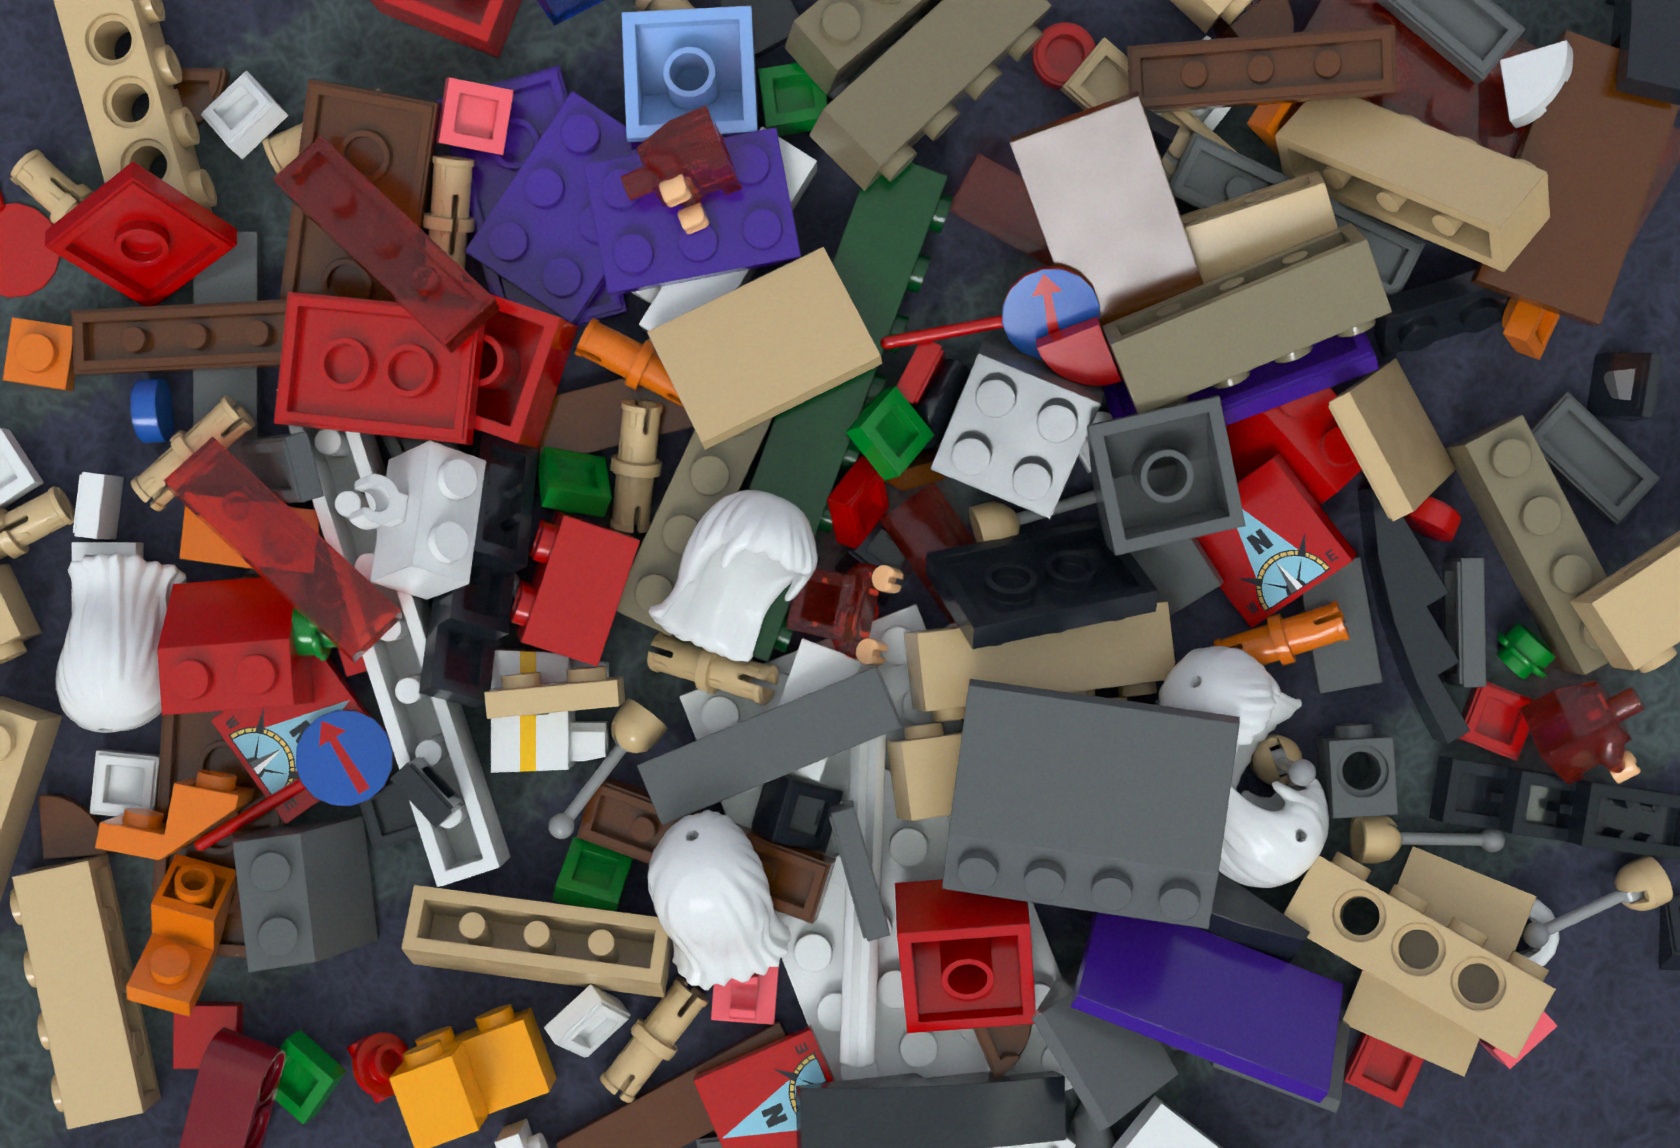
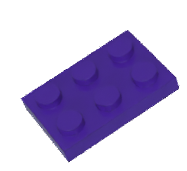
M572 91L465 252L565 320L576 324L605 281L583 164L660 149L648 141L628 142L626 126Z
M777 128L583 164L607 291L610 296L787 263L801 258ZM683 174L692 196L681 204L668 207L661 195L659 183ZM701 202L710 223L702 230L690 235L686 234L679 221L678 211Z

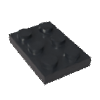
M1100 519L926 552V575L972 649L998 646L1006 642L1050 633H1061L1069 629L1108 621H1119L1127 617L1156 612L1158 589L1131 553L1115 556L1105 544Z

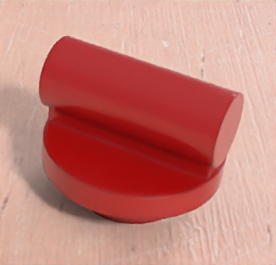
M386 1032L370 1036L366 1035L349 1044L346 1049L352 1058L353 1074L358 1085L372 1096L375 1103L395 1095L389 1078L405 1060L403 1054L409 1050L407 1045L396 1035Z

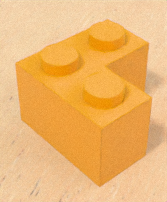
M511 1004L497 1007L475 1018L478 1027L454 1035L451 1026L431 1031L415 1040L417 1047L403 1054L405 1060L391 1075L389 1080L414 1148H432L479 1131L489 1114L550 1092L557 1077L532 1008L514 1013Z

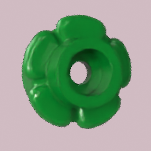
M320 596L314 598V603L297 604L294 606L292 630L298 655H315L321 661L327 660L330 656L331 648L340 647L342 643L343 631L339 610L337 608L327 609L325 599Z
M1517 622L1506 634H1503L1501 631L1497 634L1498 640L1504 646L1496 655L1514 673L1524 680L1532 672L1541 678H1545L1548 675L1545 672V668L1557 655L1530 629Z

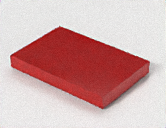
M288 292L274 424L472 445L487 313L480 310Z

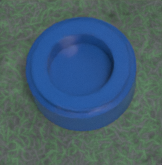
M163 378L137 380L132 387L130 398L132 423L137 437L143 443L169 442L174 432L172 395L166 380Z

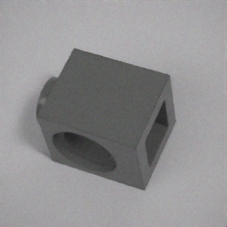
M1370 722L1334 724V735L1316 736L1318 781L1324 790L1330 817L1350 818L1398 815L1393 737L1382 733H1373V723ZM1363 752L1369 764L1368 773L1361 782L1348 785L1342 773L1343 764L1351 754Z

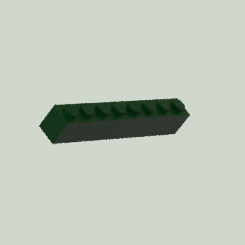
M910 163L891 182L881 175L865 191L860 188L833 261V265L881 357L884 352V348L880 344L881 339L885 336L904 333L909 317L898 314L906 290L919 293L931 261V257L920 254L928 230L941 234L954 199L943 194L948 176L914 163ZM899 347L885 350L896 354ZM878 366L776 415L749 490L768 492L796 505L808 518L814 538L818 529L830 533L833 526L827 498L833 490L840 469L848 472L857 461L860 453L858 447L845 431L858 418L862 409L865 410L878 393L883 390L887 377L876 374ZM816 569L801 591L808 593ZM791 584L781 592L766 612L753 651V657L768 662L773 649L786 652L798 620L797 616L787 613L791 601H785V595Z

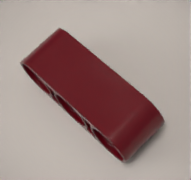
M221 1028L211 1040L203 1056L179 1148H262L285 1064V1051L229 1028Z

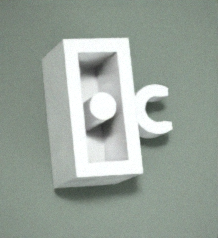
M428 441L389 459L386 477L380 474H370L355 481L354 488L361 492L369 493L376 503L375 511L371 508L363 507L350 513L349 518L352 524L361 529L370 530L378 527L370 578L371 583L426 600L469 584L486 460L433 441Z

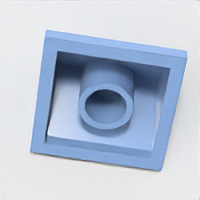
M751 6L622 12L626 133L628 142L723 138L758 131V94Z

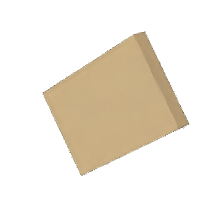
M824 247L647 332L705 450L882 364L881 355Z
M1396 358L1379 366L1378 370L1370 372L1329 402L1330 405L1328 407L1385 513L1392 521L1414 512L1456 470Z
M1414 846L1411 849L1397 884L1430 903L1424 913L1425 916L1445 927H1448L1452 918L1455 917L1489 936L1483 948L1505 961L1508 960L1512 951L1516 950L1537 897ZM1416 930L1408 933L1403 938L1400 952L1403 960L1409 966L1416 969H1424L1436 961L1439 947L1432 934L1423 930ZM1471 964L1464 968L1459 976L1460 991L1472 1002H1487L1498 991V977L1487 965ZM1365 971L1361 973L1343 1018L1351 1028L1465 1077L1480 1039Z

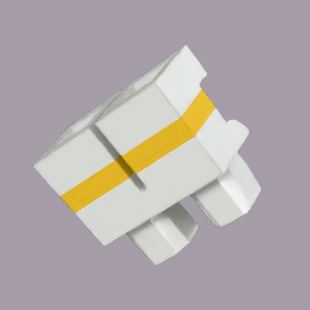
M500 647L496 648L494 652L491 689L502 687L501 676L541 672L542 684L567 681V669L592 667L594 665L547 650ZM599 661L598 666H606L607 677H609V662ZM575 711L491 718V773L569 770L575 765V761L593 760L606 757L609 754L608 721H575Z

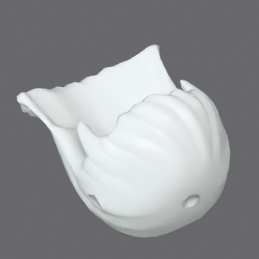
M744 490L723 497L698 522L683 552L678 578L672 592L661 604L651 606L648 611L649 614L665 631L674 634L675 637L682 641H692L694 645L703 647L710 653L727 657L732 661L748 662L753 657V651L763 619L771 604L790 584L791 586L785 595V601L794 599L817 567L816 543L808 518L803 511L788 500L760 490Z
M101 553L94 557H84L82 561H72L68 568L73 593L72 616L56 670V691L61 708L77 725L94 732L111 733L141 727L162 712L157 648L173 584L188 583L186 574L178 570L173 564L161 565L158 561L147 562L140 555L136 554L123 556L119 553L110 555Z
M1225 646L1197 648L1188 652L1170 670L1159 691L1160 706L1240 717L1231 786L1235 790L1241 775L1251 762V756L1256 751L1259 743L1266 739L1269 732L1275 730L1277 724L1291 718L1294 712L1302 706L1300 699H1294L1281 692L1275 679L1255 658L1241 649Z
M1314 779L1312 783L1306 786L1296 785L1292 781L1287 786L1278 781L1273 782L1272 786L1276 793L1272 797H1260L1249 791H1243L1240 794L1231 786L1219 871L1237 883L1261 888H1272L1286 884L1306 872L1320 855L1327 839L1329 828L1328 804L1324 790L1317 779Z
M710 810L684 816L672 825L653 851L649 862L647 879L648 890L660 924L673 941L674 957L672 962L677 966L678 973L686 978L691 986H700L704 990H709L715 984L725 986L731 978L745 983L749 981L754 973L764 976L769 967H779L780 958L789 952L787 943L791 940V933L789 927L781 922L774 912L769 883L762 862L744 831L734 824L731 817Z

